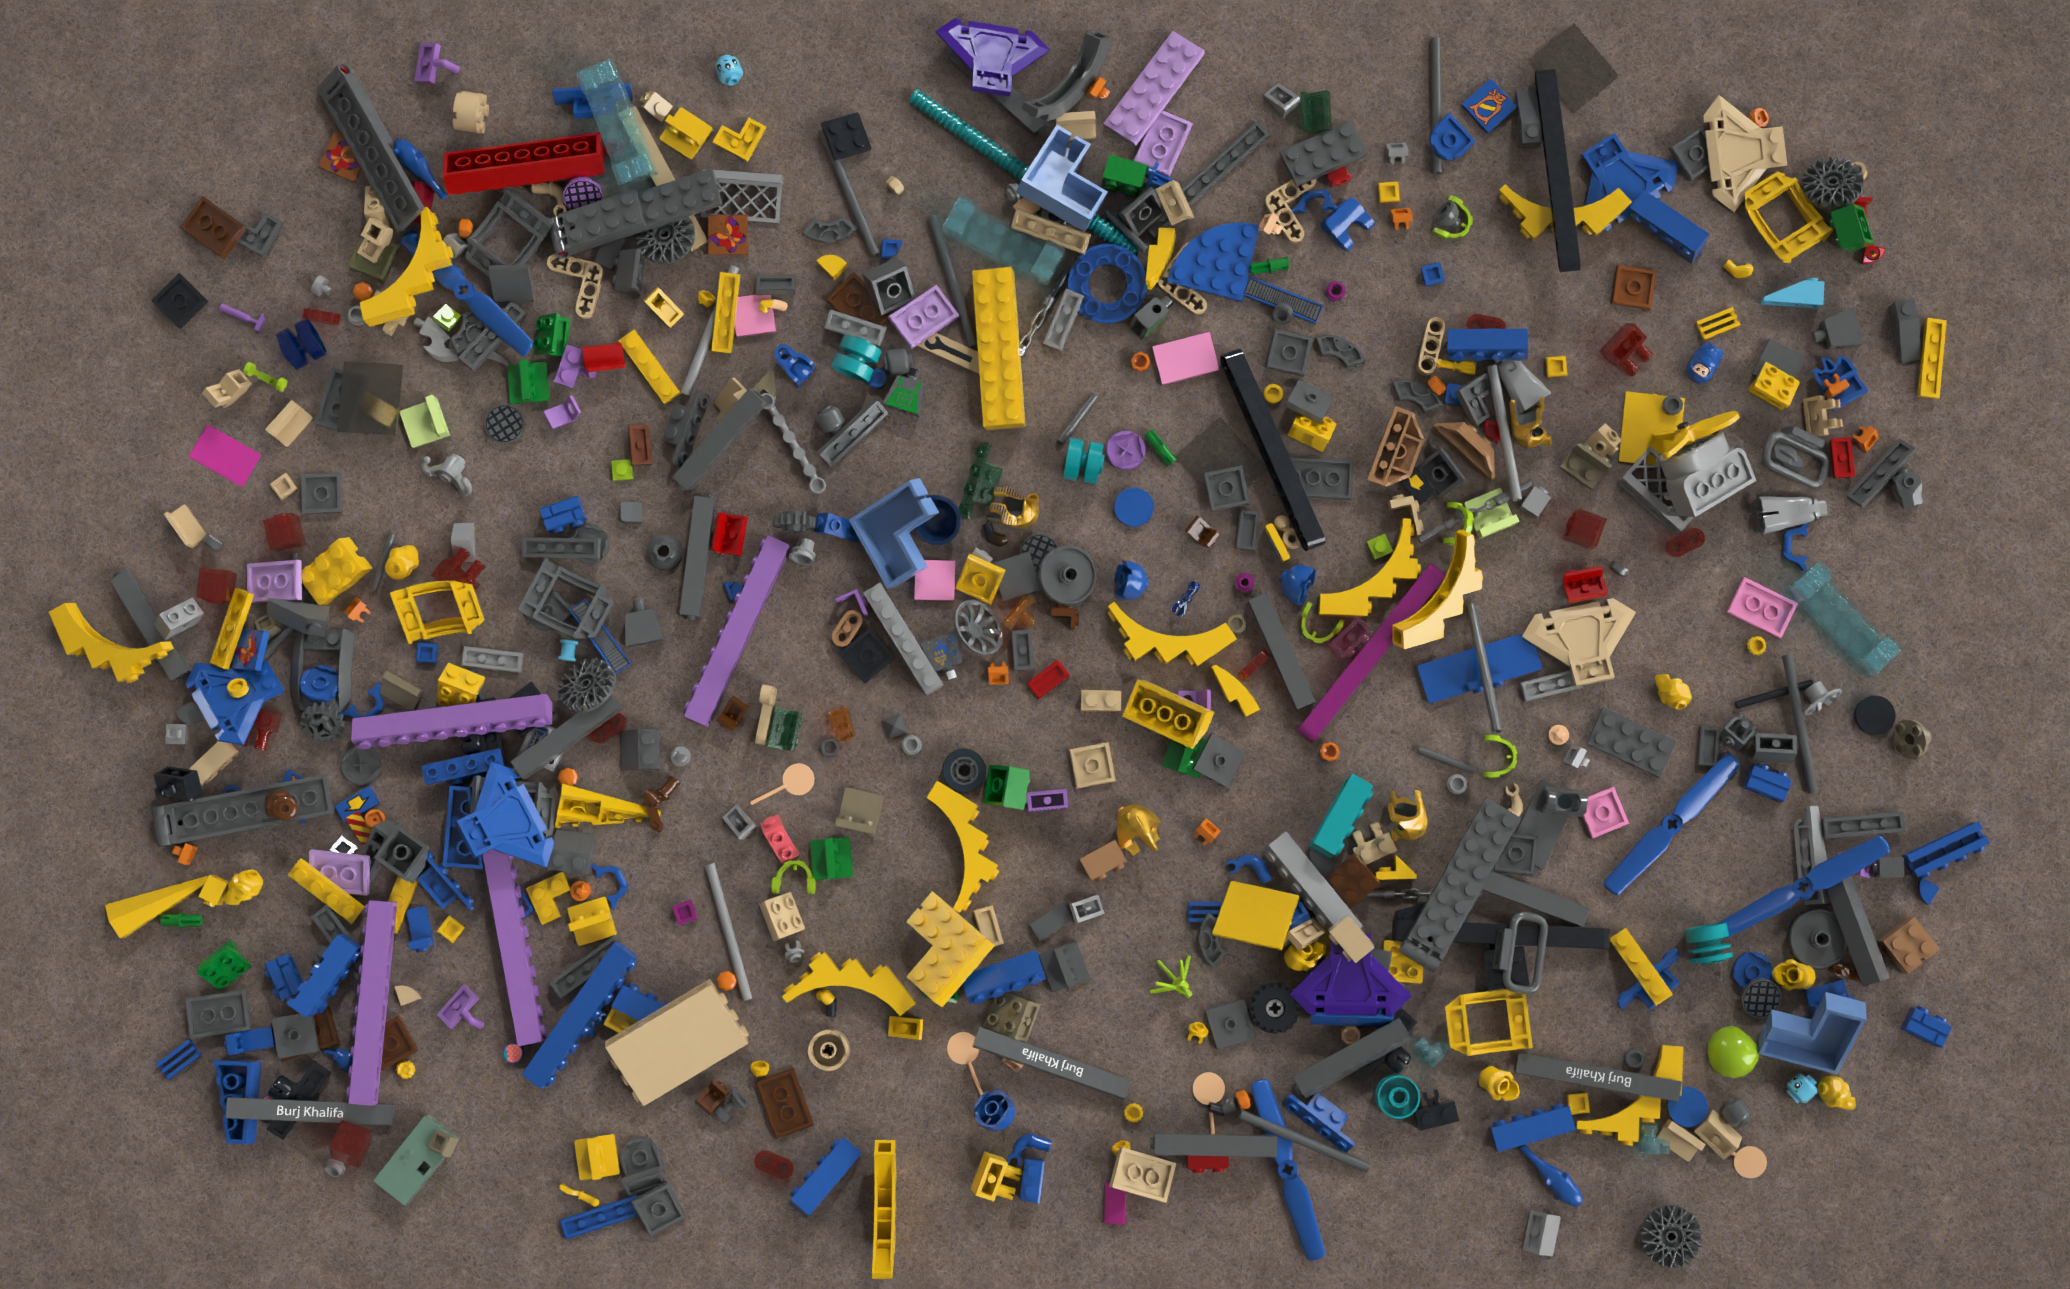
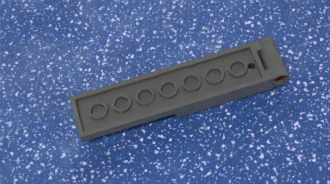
M339 63L317 87V92L324 100L397 232L404 231L425 208L390 148L393 141L355 74H351L352 71L348 65Z
M710 168L640 192L633 189L558 214V217L550 218L553 222L550 228V235L555 257L563 259L570 255L722 206L714 170Z
M328 774L151 808L158 847L183 844L334 814ZM279 789H286L298 805L295 817L289 821L267 817L264 801L269 793Z
M1487 797L1484 799L1398 950L1399 953L1433 973L1436 971L1521 820L1519 816Z

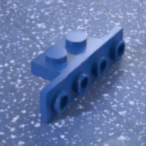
M629 83L552 90L556 105L573 104L575 119L614 116V101L633 99V92Z
M498 748L423 765L424 783L431 785L446 781L452 784V786L463 785L466 780L472 779L473 781L475 776L484 777L490 762L504 766L501 750Z
M429 850L426 860L432 866L417 878L419 883L442 909L459 897L473 911L475 908L472 905L475 902L468 894L463 896L459 891L462 887L455 879L450 881L446 876L449 872L442 864L437 866L433 861L435 856Z
M1677 948L1667 951L1658 964H1653V967L1671 992L1680 984V981L1667 970L1681 957ZM1635 980L1631 989L1622 992L1617 1000L1621 1010L1636 997L1650 1011L1655 1007V1004L1638 980Z
M1320 1093L1314 1094L1307 1105L1292 1094L1282 1102L1288 1111L1300 1117L1305 1124L1317 1130L1322 1137L1331 1141L1339 1150L1348 1152L1355 1145V1142L1340 1132L1349 1116Z

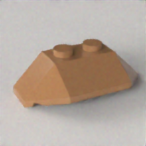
M1397 406L1394 407L1373 459L1367 478L1368 481L1387 487L1411 477L1424 442V437L1413 412Z
M1465 422L1436 423L1431 428L1486 480L1491 482L1495 478L1492 443L1485 437L1481 438L1476 433L1477 430L1471 424L1467 425Z

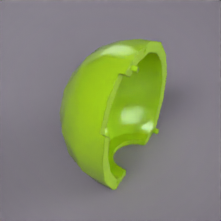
M1736 1026L1721 1028L1712 1035L1708 1043L1707 1054L1709 1063L1716 1072L1724 1077H1743L1751 1072L1758 1062L1757 1044Z

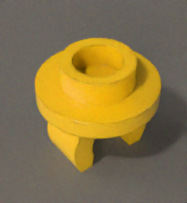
M1200 1022L1189 1025L1188 1040L1191 1041L1192 1036L1199 1037L1198 1044H1201L1203 1037H1206L1208 1034V1029Z

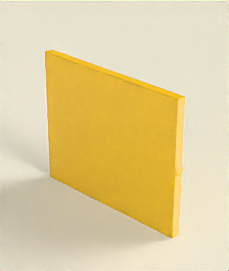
M1626 391L1621 431L1622 441L1620 442L1618 462L1635 463L1650 446L1662 455L1673 441L1654 439L1652 434L1678 430L1677 425L1683 422L1685 398H1681L1683 402L1682 410L1678 414L1670 416L1662 410V402L1668 396ZM1651 453L1646 456V465H1656V458Z
M1231 881L1224 902L1220 907L1221 910L1212 934L1282 950L1300 897L1291 893Z

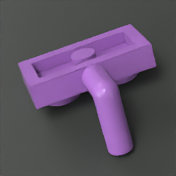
M420 43L414 81L419 84H435L437 67H444L454 73H458L460 67L448 60L439 59L441 45L437 43Z
M566 344L553 382L573 388L578 374L594 378L596 372H586L585 368L581 367L583 361L582 350Z
M465 984L437 1014L451 1029L462 1018L468 1024L478 1029L484 1028V1022L474 1018L468 1012L479 998Z

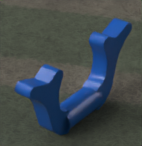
M1323 189L1305 192L1299 203L1291 211L1294 215L1300 212L1305 214L1306 203L1316 198L1325 199L1322 206L1325 212L1329 209L1337 210L1338 208L1332 203L1329 191Z
M1809 523L1802 524L1799 528L1788 530L1783 535V557L1796 563L1802 571L1806 570L1805 560L1807 556L1795 557L1792 555L1791 538L1794 534H1800L1804 537L1808 536L1806 529Z
M376 683L373 689L368 690V693L376 699L375 707L368 713L361 715L357 712L355 705H350L349 710L342 712V714L354 718L378 715L383 711L385 705L380 693L381 683Z
M593 864L592 868L597 872V878H601L607 872H612L620 886L617 894L607 896V899L611 901V908L615 910L618 900L628 891V884L621 869L617 866L599 867Z

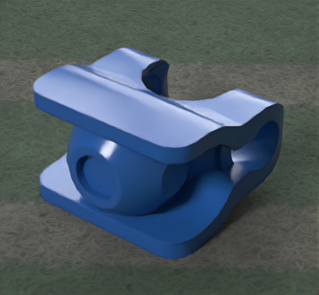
M1355 198L1344 200L1337 206V210H1332L1321 222V228L1344 251H1349L1353 247V241L1347 232L1348 226L1351 223H1357L1365 230H1370L1375 225L1374 220Z
M781 344L774 350V357L778 365L787 373L789 379L798 388L802 386L801 382H805L810 377L812 371L815 372V364L807 356L796 353L788 345ZM789 355L787 359H782L783 356Z

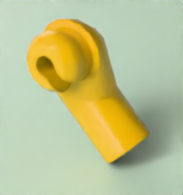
M1730 259L1723 265L1735 278L1749 277L1754 270L1751 264L1736 266Z

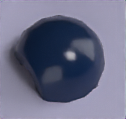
M929 495L927 498L931 497L939 513L916 527L915 532L923 541L931 545L949 543L960 531L962 523L960 510L951 499L943 495Z

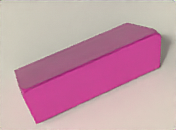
M1105 1182L1104 1223L1125 1225L1126 1191L1109 1187L1110 1182Z

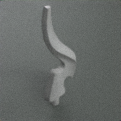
M427 317L426 321L419 318L414 320L413 324L421 328L419 334L432 339L430 346L423 347L434 359L441 362L459 360L454 348L447 349L445 347V344L450 341V337L432 318ZM494 351L487 358L498 361L506 366L510 364Z

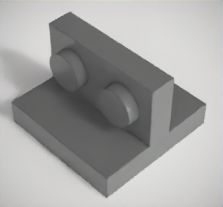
M1077 941L1039 954L1052 992L1072 987L1075 984L1090 979Z

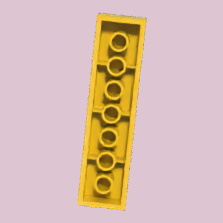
M1012 267L974 270L972 275L983 427L986 430L1026 427L1015 273Z

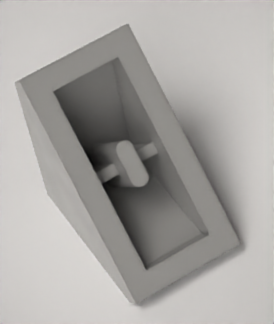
M1280 83L1264 94V97L1282 118L1294 110L1300 101L1298 95Z
M474 522L454 523L450 541L455 563L475 562Z
M738 804L722 817L740 840H744L758 827Z
M1099 895L1069 904L1075 924L1105 914Z

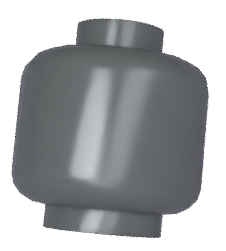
M904 348L888 350L886 356H883L885 371H889L891 375L908 373L909 366L913 365L911 354H907Z
M829 404L817 411L818 415L815 420L823 433L831 432L834 435L842 429L841 426L844 424L845 419L837 406Z
M1731 1097L1723 1103L1724 1108L1721 1114L1731 1127L1737 1126L1741 1128L1752 1120L1750 1118L1752 1111L1743 1099L1738 1098L1734 1100Z

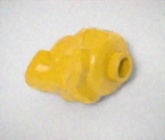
M413 545L393 548L385 564L387 575L395 580H402L409 576L419 564L417 549Z
M1659 674L1654 677L1658 688V695L1663 704L1680 710L1690 703L1692 696L1689 686L1682 683L1681 679H1670L1668 674Z
M244 870L239 874H235L228 884L229 889L224 897L225 903L239 905L241 901H247L252 899L253 896H257L263 885L262 877L255 870Z
M1316 941L1300 951L1292 944L1284 953V959L1289 968L1295 971H1308L1317 964V961L1326 953L1327 949L1323 944Z
M1794 959L1780 963L1772 971L1775 981L1781 984L1787 991L1809 989L1816 979L1814 969L1811 966L1798 963Z
M1489 1066L1481 1071L1479 1085L1487 1090L1494 1100L1503 1098L1505 1101H1511L1520 1094L1518 1083L1513 1081L1514 1077L1511 1072L1499 1070L1494 1066Z
M1825 1076L1820 1080L1818 1093L1826 1106L1839 1107L1846 1110L1855 1109L1856 1100L1854 1097H1851L1849 1085L1840 1077Z

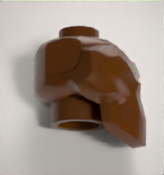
M286 789L271 792L265 797V813L267 817L289 821L297 814V802L288 794Z

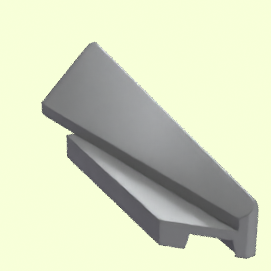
M1807 806V811L1802 818L1797 819L1794 823L1798 879L1806 878L1805 876L1816 865L1827 860L1818 806ZM1826 889L1814 891L1812 897L1804 899V905L1831 903Z

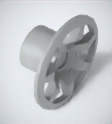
M1821 681L1814 683L1804 691L1811 702L1804 710V714L1811 715L1815 709L1816 711L1821 710L1822 703L1830 705L1840 697L1842 690L1835 689L1828 692Z

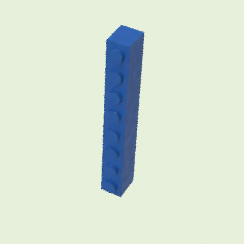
M620 942L613 943L522 1073L525 1078L540 1089L547 1086L550 1087L554 1083L558 1070L561 1071L568 1063L567 1057L578 1049V1042L581 1037H586L591 1030L589 1027L591 1023L597 1021L601 1016L603 1006L605 1004L608 1005L613 999L614 995L612 993L614 990L622 986L626 973L628 971L631 972L636 966L637 962L635 960L638 958V955Z

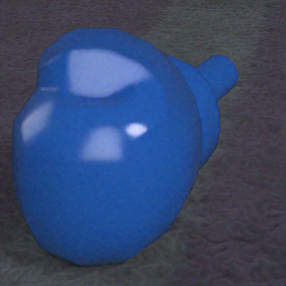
M340 1048L335 1052L329 1049L324 1050V1054L333 1056V1062H336L338 1068L342 1071H349L350 1066L353 1064V1058L350 1056L351 1051Z

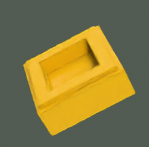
M1398 182L1378 183L1379 203L1400 201Z
M1566 356L1545 358L1547 378L1567 376Z
M449 915L437 932L451 943H454L466 927Z
M1587 1092L1567 1094V1103L1572 1115L1590 1113Z

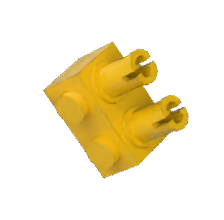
M984 1151L970 1189L976 1196L991 1201L995 1200L996 1195L1012 1200L1014 1197L1012 1194L1015 1195L1016 1189L1001 1184L1003 1176L1020 1181L1021 1177L1019 1175L1022 1176L1023 1170L1008 1165V1162L1001 1156Z

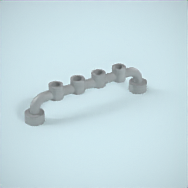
M769 393L762 394L769 401L763 409L770 412L773 417V423L779 427L784 441L792 448L793 456L803 466L804 474L811 480L810 489L816 494L823 493L826 490V482L817 476L816 468L809 463L806 458V452L800 448L796 441V435L789 430L786 425V419L776 409L774 397Z

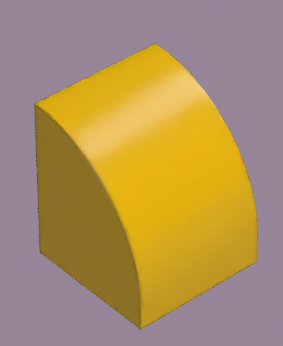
M825 255L816 260L817 264L834 281L848 268L847 263L836 255Z

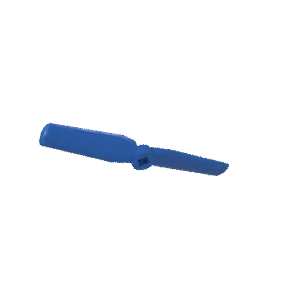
M410 230L399 241L413 257L418 247L420 235L416 231ZM452 263V266L432 271L434 279L442 287L454 291L457 298L467 302L474 316L519 355L525 356L531 350L533 341L489 296L477 292L474 285L466 280L462 271L455 264ZM463 288H466V289H467V291H468L467 294H464V293H463V291H462Z
M1727 753L1679 799L1672 814L1663 817L1659 826L1646 832L1604 881V886L1614 895H1620L1668 848L1673 835L1681 830L1682 824L1695 818L1740 767L1738 760L1733 755ZM1668 820H1669V821H1673V820L1676 821V822L1674 823V825H1675V827H1676L1675 829H1674V828H1670V829L1667 828V826L1669 825L1668 822H1667Z
M1878 835L1816 865L1805 876L1806 878H1799L1792 885L1773 890L1719 923H1727L1728 937L1788 909L1799 898L1809 899L1813 896L1814 891L1828 889L1889 854V845L1882 836ZM1800 885L1809 886L1806 888V893H1803V891L1798 892L1801 889Z
M1259 1079L1253 1082L1251 1090L1259 1117L1286 1128L1269 1080ZM1263 1130L1264 1135H1275ZM1277 1136V1157L1273 1158L1278 1163L1277 1172L1283 1178L1284 1200L1306 1259L1310 1261L1321 1259L1326 1253L1308 1189L1297 1175L1298 1167L1293 1161L1292 1141ZM1284 1164L1293 1166V1169L1290 1170L1291 1174L1287 1175L1286 1172H1282V1169L1285 1168Z

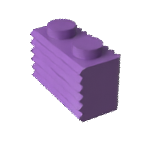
M1067 789L1027 792L1028 811L1035 813V811L1039 812L1040 810L1043 812L1044 810L1067 809Z

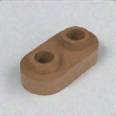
M850 610L846 612L833 631L832 640L838 647L848 646L861 628L863 617L858 611ZM851 617L857 619L855 624H850L849 620ZM840 634L846 635V639L844 641L839 640Z

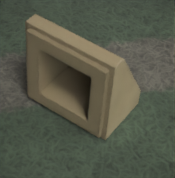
M267 614L254 621L257 630L269 632L268 640L282 632L277 621L268 617Z
M436 1129L427 1148L450 1158L458 1143V1139Z

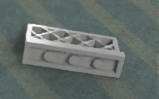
M714 170L717 185L721 188L719 193L723 191L730 200L722 207L719 206V209L714 214H707L706 211L701 212V217L708 218V215H720L718 214L720 211L728 215L723 209L731 202L739 209L734 215H738L740 212L746 215L743 210L752 203L759 212L753 217H748V221L780 222L784 176ZM719 183H726V185L722 187ZM730 184H735L740 191L731 198L725 191V188ZM750 185L755 186L760 191L752 199L744 191ZM759 186H765V188L761 190ZM769 187H777V196L770 201L764 192ZM741 193L749 200L742 208L734 201ZM762 194L769 203L760 210L753 201ZM770 205L776 210L775 219L767 218L762 213ZM761 214L764 218H759L757 216Z
M1650 446L1617 483L1676 536L1683 531L1693 517H1687L1683 522L1678 516H1667L1666 512L1674 508V506H1666L1663 503L1662 496L1664 493H1662L1661 482H1667V479H1661L1660 469L1662 467L1659 462L1661 455ZM1649 453L1656 458V465H1646V456ZM1635 469H1643V479H1636L1631 473ZM1647 469H1656L1657 479H1647ZM1657 482L1658 493L1649 491L1648 483Z

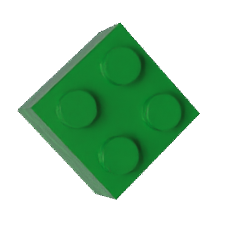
M1109 155L1103 174L1102 186L1105 187L1106 191L1112 193L1121 191L1124 192L1125 196L1135 198V196L1141 194L1147 165Z
M1852 204L1830 212L1832 216L1830 224L1833 229H1836L1837 237L1835 239L1839 248L1844 251L1853 252L1874 245L1862 206Z
M989 765L983 804L1024 810V805L1027 801V786L1030 782V770L1010 766Z

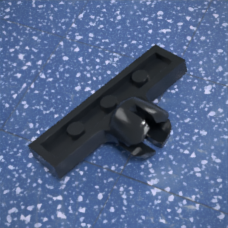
M496 698L477 700L476 703L494 701ZM494 731L483 735L470 734L466 737H460V741L463 740L461 748L467 755L499 748L502 753L504 766L507 767L501 732Z
M1404 1009L1393 1018V1021L1400 1018L1408 1033L1418 1023ZM1400 1046L1353 1073L1364 1082L1382 1063L1386 1064L1393 1072L1399 1073L1404 1067L1396 1059L1399 1058L1408 1065L1411 1061V1054Z
M313 1061L298 1083L289 1080L283 1075L279 1076L270 1087L268 1096L273 1099L311 1101L331 1071ZM272 1120L267 1130L284 1140L297 1121Z

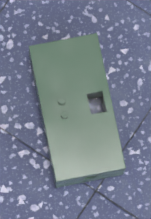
M430 1114L422 1118L373 1180L404 1206L411 1202L445 1159V1156L427 1148L435 1130H440L457 1138L458 1141L460 1140V1138Z

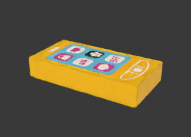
M1272 523L1266 525L1264 529L1281 562L1288 561L1290 555Z

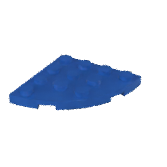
M1229 223L1201 233L1191 240L1180 252L1171 266L1166 283L1242 302L1259 225Z

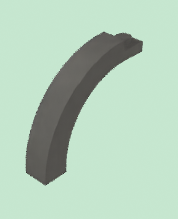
M1099 31L1086 32L1080 52L1062 82L1047 95L1023 102L1022 110L1028 112V115L1031 117L1041 118L1045 121L1054 120L1070 110L1083 97L1097 77L1108 53L1112 37Z

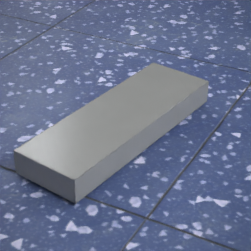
M1067 288L1065 289L1043 344L1062 351L1085 296Z
M830 309L824 328L843 335L860 337L874 345L881 346L887 327Z
M464 646L461 666L521 673L524 653Z
M1570 670L1520 683L1524 702L1583 688V686H1574Z

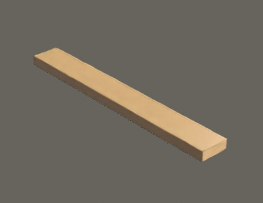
M636 106L619 114L618 116L655 185L659 186L674 181L675 178ZM694 215L689 216L695 227V241L691 252L708 244V240Z

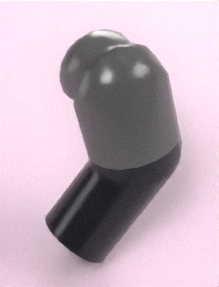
M1229 1098L1224 1105L1210 1102L1207 1111L1220 1116L1228 1115L1237 1110V1100Z

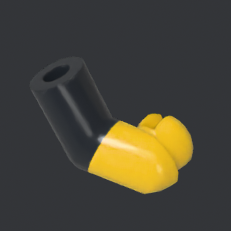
M826 989L817 991L816 998L827 1005L826 1016L836 1017V997Z

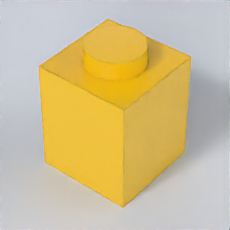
M209 875L198 897L204 899L203 903L211 907L222 905L225 894L229 889V881L216 875Z

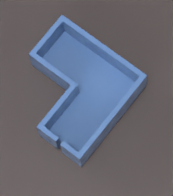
M1056 125L1021 179L1016 193L1085 232L1101 207L1108 191L1076 174L1091 144L1075 136L1070 148H1067L1072 133Z
M920 478L909 480L849 519L887 589L899 586L928 567L909 534L910 531L939 513L931 497H926L928 492Z
M1825 992L1812 1019L1771 1010L1766 1020V1025L1764 1024L1758 1036V1054L1838 1074L1867 1020L1866 1002Z

